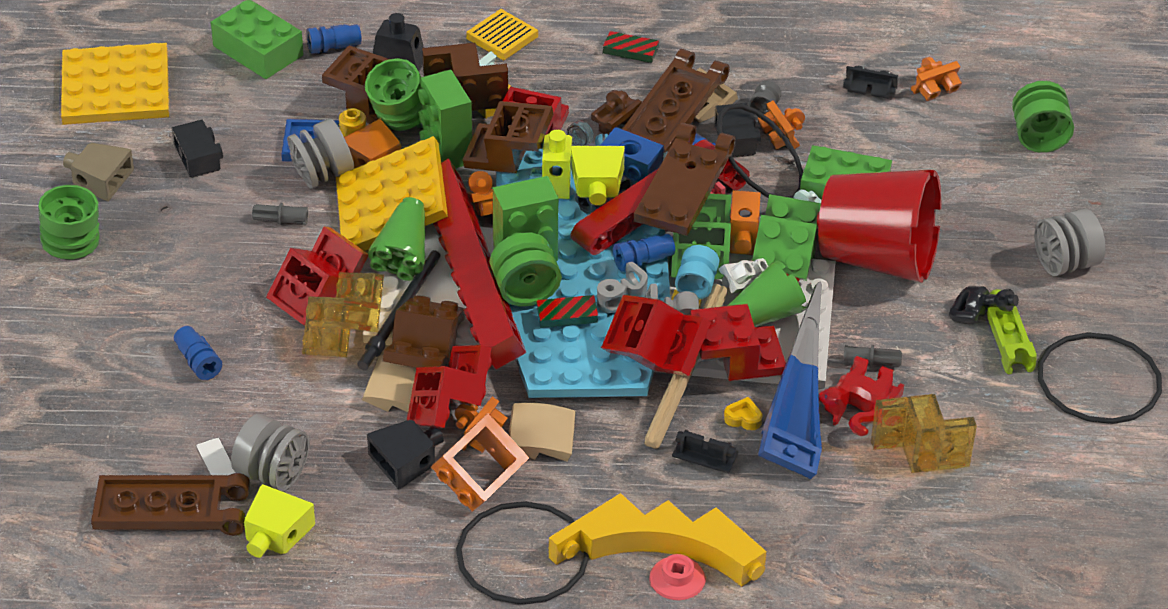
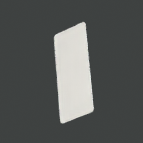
M219 438L196 445L211 475H230L235 473Z

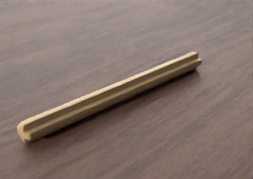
M715 284L703 309L722 307L727 296V288ZM698 353L696 363L689 376L673 374L645 436V445L647 447H652L653 449L660 447L700 357V353Z

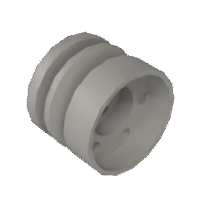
M331 118L313 126L314 139L305 129L300 131V139L295 134L287 138L292 162L298 174L311 189L319 185L318 178L322 183L328 182L327 168L336 177L354 169L352 155L345 138Z
M1087 208L1065 213L1064 216L1058 215L1039 220L1035 226L1034 240L1037 255L1044 269L1052 276L1073 272L1076 268L1084 269L1099 265L1104 260L1106 247L1103 230L1097 217Z
M255 414L243 425L236 438L231 456L232 469L235 473L244 474L249 479H259L266 486H272V488L279 491H286L295 483L305 466L310 447L309 436L306 432L294 429L290 425L282 426L279 421L268 416Z

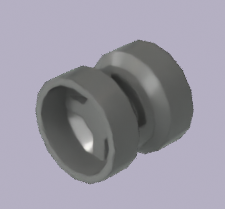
M772 81L760 82L749 101V107L757 109L762 114L769 112L766 104L772 100L776 104L778 103L782 93L780 87Z

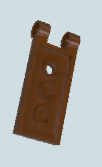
M681 48L622 130L664 145L663 155L666 156L665 154L668 153L676 139L679 125L682 122L691 124L717 86L725 83L730 71L729 64L715 60L708 72L703 73L692 69L695 63V53Z
M682 122L677 130L676 139L634 212V222L688 236L727 160L733 153L735 136L720 133L714 150L695 146L693 142L696 136V126Z
M241 473L230 475H99L91 518L92 529L221 530L226 535L236 536L244 531L246 515L238 508L219 510L221 495H225L234 501L246 499L249 495L250 479ZM186 502H193V504L184 505Z

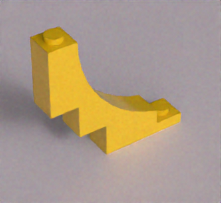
M620 493L549 537V559L556 565L574 557L580 550L583 553L586 552L591 560L627 552H659L685 555L692 560L720 571L741 587L751 580H757L765 572L766 550L717 507L692 522L669 500L647 514H643Z

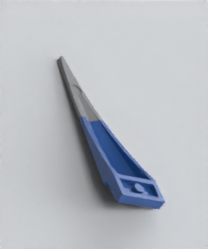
M821 281L814 286L761 431L763 436L758 456L809 479H812L817 474L822 451L818 393Z

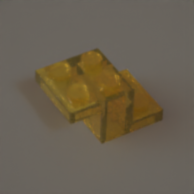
M339 272L336 298L308 297L302 354L347 358L350 331L378 333L384 275Z
M935 394L876 400L871 444L873 450L903 447L911 473L970 467L977 425L974 417L944 420Z

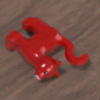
M856 356L850 371L841 376L837 385L820 392L819 401L824 404L825 410L833 415V425L835 426L844 414L847 404H851L864 411L853 415L848 424L855 435L866 436L868 429L861 424L876 422L888 408L896 404L903 395L904 384L900 383L897 387L894 386V370L884 366L878 372V380L875 381L865 376L869 360Z

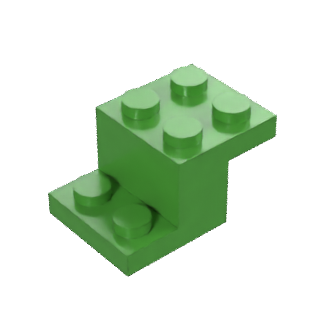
M709 194L688 236L673 232L675 254L672 255L671 277H677L684 251L693 245H702L711 248L718 254L719 266L714 279H723L724 275L720 273L719 268L724 264H729L731 195Z
M769 194L766 213L761 215L752 261L763 258L769 266L771 263L779 260L787 266L782 269L785 273L793 274L799 280L807 281L811 259L815 258L818 243L817 215L820 211L821 203Z

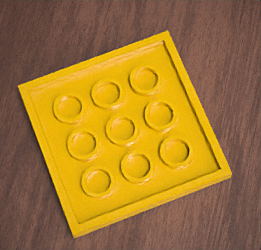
M167 43L62 50V125L169 117Z
M434 136L404 149L394 151L375 161H370L336 177L340 233L363 251L370 249V246L396 207L406 197L416 198L423 202L425 226L448 217L439 143Z

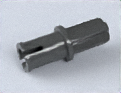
M280 203L279 206L256 204L252 209V218L254 220L278 222V225H282V223L307 225L308 207L284 206L283 203Z
M845 345L844 364H853L855 357L859 356L869 360L868 365H870V368H873V365L901 366V350L874 348V345H871V348Z

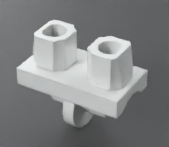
M761 258L755 261L743 260L739 263L721 266L719 271L724 275L722 286L727 288V295H739L768 267L766 261Z

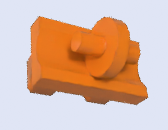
M926 57L922 60L921 67L917 68L916 84L912 85L910 89L913 94L921 92L927 101L933 100L940 95L941 90L938 87L940 85H943L949 94L956 92L962 84L957 74L961 66L958 61L943 65L941 61L935 62L932 57Z
M773 100L767 103L769 112L763 115L778 126L787 136L794 149L799 147L800 144L794 137V129H802V124L805 120L804 113L798 108H787L784 112L785 115H783ZM759 117L757 118L764 133L773 130L769 124ZM775 131L768 134L776 150L786 145Z
M485 171L473 172L468 179V186L472 192L467 193L470 201L474 203L476 215L485 216L493 214L492 178Z
M493 396L479 413L477 412L478 406H469L467 404H460L454 413L458 420L456 426L460 429L467 427L464 435L487 414L501 428H503L508 418L496 409L499 400ZM475 437L462 448L465 451L470 445L482 453L486 450Z

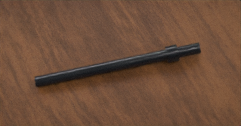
M432 250L424 261L423 270L414 276L376 336H372L365 345L366 351L357 363L360 369L367 370L374 358L379 357L385 349V342L394 329L396 309L410 298H413V296H416L441 258V254L438 251Z

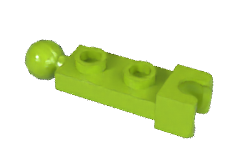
M995 289L990 291L989 293L997 294L1001 290ZM997 306L988 307L987 318L1001 353V362L1005 372L1009 375L1012 374V365L1016 363L1024 365L1027 372H1033L1036 366L1037 354L1033 343L1029 341L1017 307L1014 306L1013 310L1009 312L1002 311Z

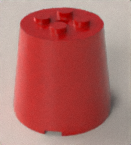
M935 170L836 174L830 176L826 183L820 211L817 215L821 255L826 259L923 283V279L927 280L932 270L940 233V226L935 225L936 210H941L942 205L941 184L938 173Z

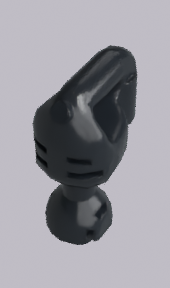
M968 286L956 297L950 308L949 316L954 322L975 323L978 321V316H984L990 306H997L1005 312L1012 311L1014 306L1018 305L1019 298L1011 289H1003L997 294H990L989 290L984 286Z

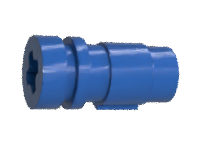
M358 24L331 26V28L322 26L318 30L316 27L306 29V41L310 54L320 53V50L328 52L332 48H347L349 45H361L362 43L361 30Z
M669 233L640 239L637 242L629 240L614 244L613 246L614 261L621 272L626 271V264L628 262H634L641 267L642 263L658 261L675 254L674 240Z
M184 326L176 331L174 342L187 359L188 365L196 376L201 380H209L218 375L222 369V360L210 347L205 338L200 336L191 326Z

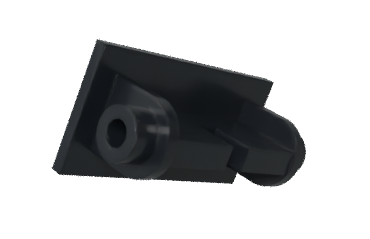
M847 66L843 88L848 89V92L866 95L867 87L869 86L872 87L871 96L889 99V97H895L896 89L898 88V75L886 70L873 71L863 66Z
M685 429L684 432L678 431L675 442L678 444L672 457L729 474L739 451L730 442L726 443L712 438L706 442L704 441V436Z

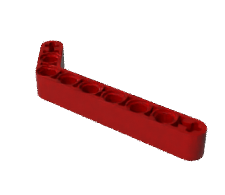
M706 139L695 144V146L711 150L715 149V145ZM727 160L718 179L733 190H740L746 182L732 167L729 160ZM735 160L737 165L749 177L750 173L748 169H746L744 166H742ZM658 169L576 223L571 231V240L590 254L597 255L641 226V223L634 222V212Z

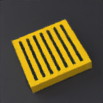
M499 9L466 32L467 40L472 43L475 42L477 46L488 52H493L503 61L538 38V29L503 9Z

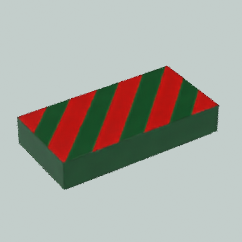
M610 31L603 45V53L652 63L659 48V40Z
M594 295L537 300L540 328L598 323V312Z

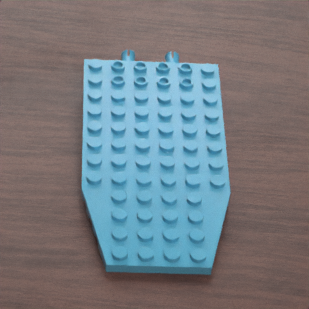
M602 134L595 138L596 146H600L603 142ZM544 139L542 141V149H539L538 152H525L517 173L496 171V187L542 177ZM553 166V175H561L562 168ZM571 171L570 199H559L558 261L556 262L562 279L559 288L548 299L594 295L598 312V323L540 328L537 304L521 307L509 304L527 352L516 358L522 381L529 398L647 396L654 370L647 368L628 356L608 353L601 349L615 313H605L598 308L597 286L605 279H614L619 282L623 278L626 279V271L621 272L615 264L613 257L614 244L629 240L637 242L640 239L664 235L666 232L663 229L642 224L597 255L590 254L571 240L570 237L576 223L592 213H584L575 201L577 191ZM630 179L631 182H632V185H631V186H633L634 184H636V183L638 182V181H635V180ZM665 257L658 261L642 263L640 268L647 273L648 288L650 284H657L658 299L664 301L665 297H670L668 258ZM633 272L635 278L640 282V279L637 276V274Z

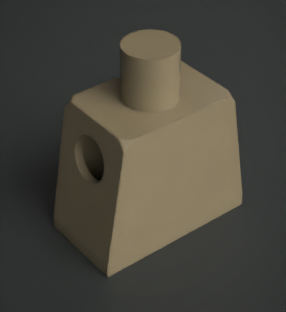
M90 143L79 155L72 152L66 153L63 160V166L71 169L74 185L90 190L96 197L105 201H109L134 171L131 149Z

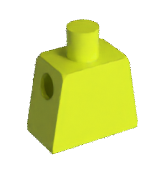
M553 130L544 136L542 177H549L559 199H570L572 136L566 135L562 130ZM553 166L561 167L562 174L554 176Z
M571 146V171L579 197H589V201L592 204L602 205L606 202V197L618 196L624 172V146Z
M262 484L244 521L245 535L249 541L246 546L247 551L257 558L262 557L267 549L279 554H286L314 527V504Z

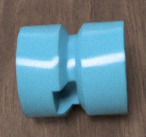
M693 245L688 247L683 253L681 266L675 280L677 291L679 293L684 291L693 292L699 299L708 297L712 291L714 278L719 266L718 254L707 246Z

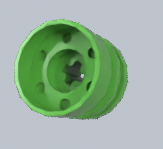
M398 58L385 60L376 65L367 76L365 91L378 119H381L389 129L397 131L411 129L421 123L419 110H422V104L418 96V90L421 89V76L416 66L407 60Z
M1036 81L1018 90L1013 97L1012 110L1021 144L1035 152H1050L1067 144L1073 136L1074 123L1065 90L1059 84L1051 81Z
M62 185L46 191L40 198L38 205L40 242L43 249L50 255L60 259H77L92 253L98 246L100 238L98 223L99 205L96 196L90 190L78 185Z

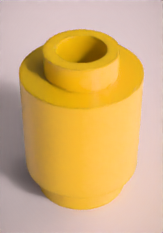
M350 108L339 115V129L344 137L366 126V116L360 110Z

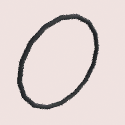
M743 104L726 105L718 114L716 129L718 136L720 133H723L722 120L728 110L742 109L758 116L773 128L791 152L799 173V187L796 191L798 192L801 186L803 169L799 156L787 136L772 120L757 109ZM732 155L729 157L728 160L732 167L748 185L761 192L767 198H769V194L775 195L754 183L737 165ZM793 194L792 196H785V197L794 198V194Z
M1086 332L1065 336L1048 346L1038 361V382L1046 397L1064 412L1086 421L1114 424L1135 420L1153 409L1162 394V374L1152 357L1134 343L1111 334ZM1083 338L1112 340L1132 348L1148 361L1156 375L1157 391L1149 405L1134 414L1116 418L1088 416L1068 408L1051 394L1043 379V363L1052 350L1067 341Z
M528 501L499 504L479 513L462 530L456 547L459 570L471 586L494 600L519 605L546 602L568 592L584 575L589 560V555L584 552L579 572L567 585L545 596L519 599L495 594L481 586L465 568L462 548L467 533L482 518L502 509L529 507L549 511L566 520L569 524L575 521L572 517L550 505Z

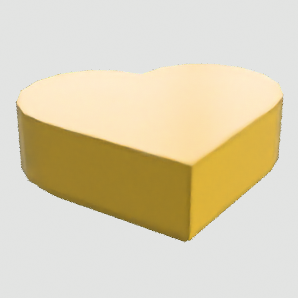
M749 397L728 405L724 410V421L728 426H742L747 430H757L762 425L763 414Z

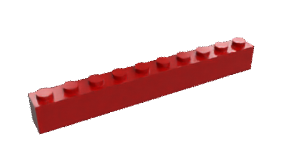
M447 159L441 163L448 217L434 222L433 225L437 232L442 235L438 238L442 248L446 253L448 252L444 256L450 268L454 270L451 276L457 287L460 288L457 294L464 306H467L463 311L468 321L473 324L470 327V331L477 343L492 347L490 355L492 359L491 364L497 370L527 352L510 306L502 298L489 262L491 255L463 179L452 162Z

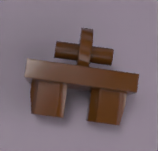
M612 90L606 95V102L591 113V120L599 124V132L609 135L615 127L629 121L642 101L630 98L625 91Z

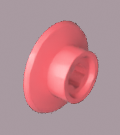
M674 554L660 560L653 566L649 580L652 588L662 597L671 600H686L702 591L705 586L706 577L698 563L685 555Z

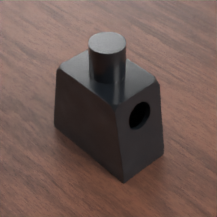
M401 13L391 14L389 20H384L376 33L373 54L387 59L398 58L407 60L414 64L418 72H420L423 66L422 48L424 46L419 27L405 23V17Z
M413 420L397 423L367 434L368 455L398 490L431 468L435 463V446L444 442L439 428H431L423 432Z

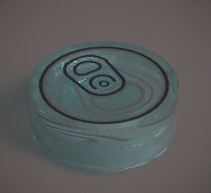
M581 120L573 122L566 131L567 135L572 136L573 146H587L594 138L591 127Z

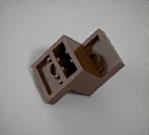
M475 42L422 48L423 77L452 70L471 100L472 111L496 109L499 102L505 98L508 92L507 63L480 66Z
M349 45L322 74V83L345 91L346 110L354 108L362 111L366 116V123L370 124L378 120V117L365 91V81L369 72L376 65L390 59Z
M500 101L490 124H478L463 158L464 168L517 173L525 152L539 151L554 115L552 106Z
M413 296V298H410L396 309L392 344L384 350L383 362L414 368L447 366L450 362L452 346L456 344L458 325L465 320V313L463 311L465 308L458 307V303L453 301L436 303L431 302V299L426 296Z

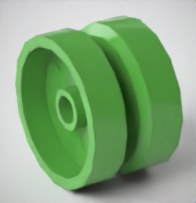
M532 232L512 235L500 242L491 253L489 262L502 298L509 304L519 307L535 305L537 300L551 297L560 286L562 279L560 269L549 242L542 235Z

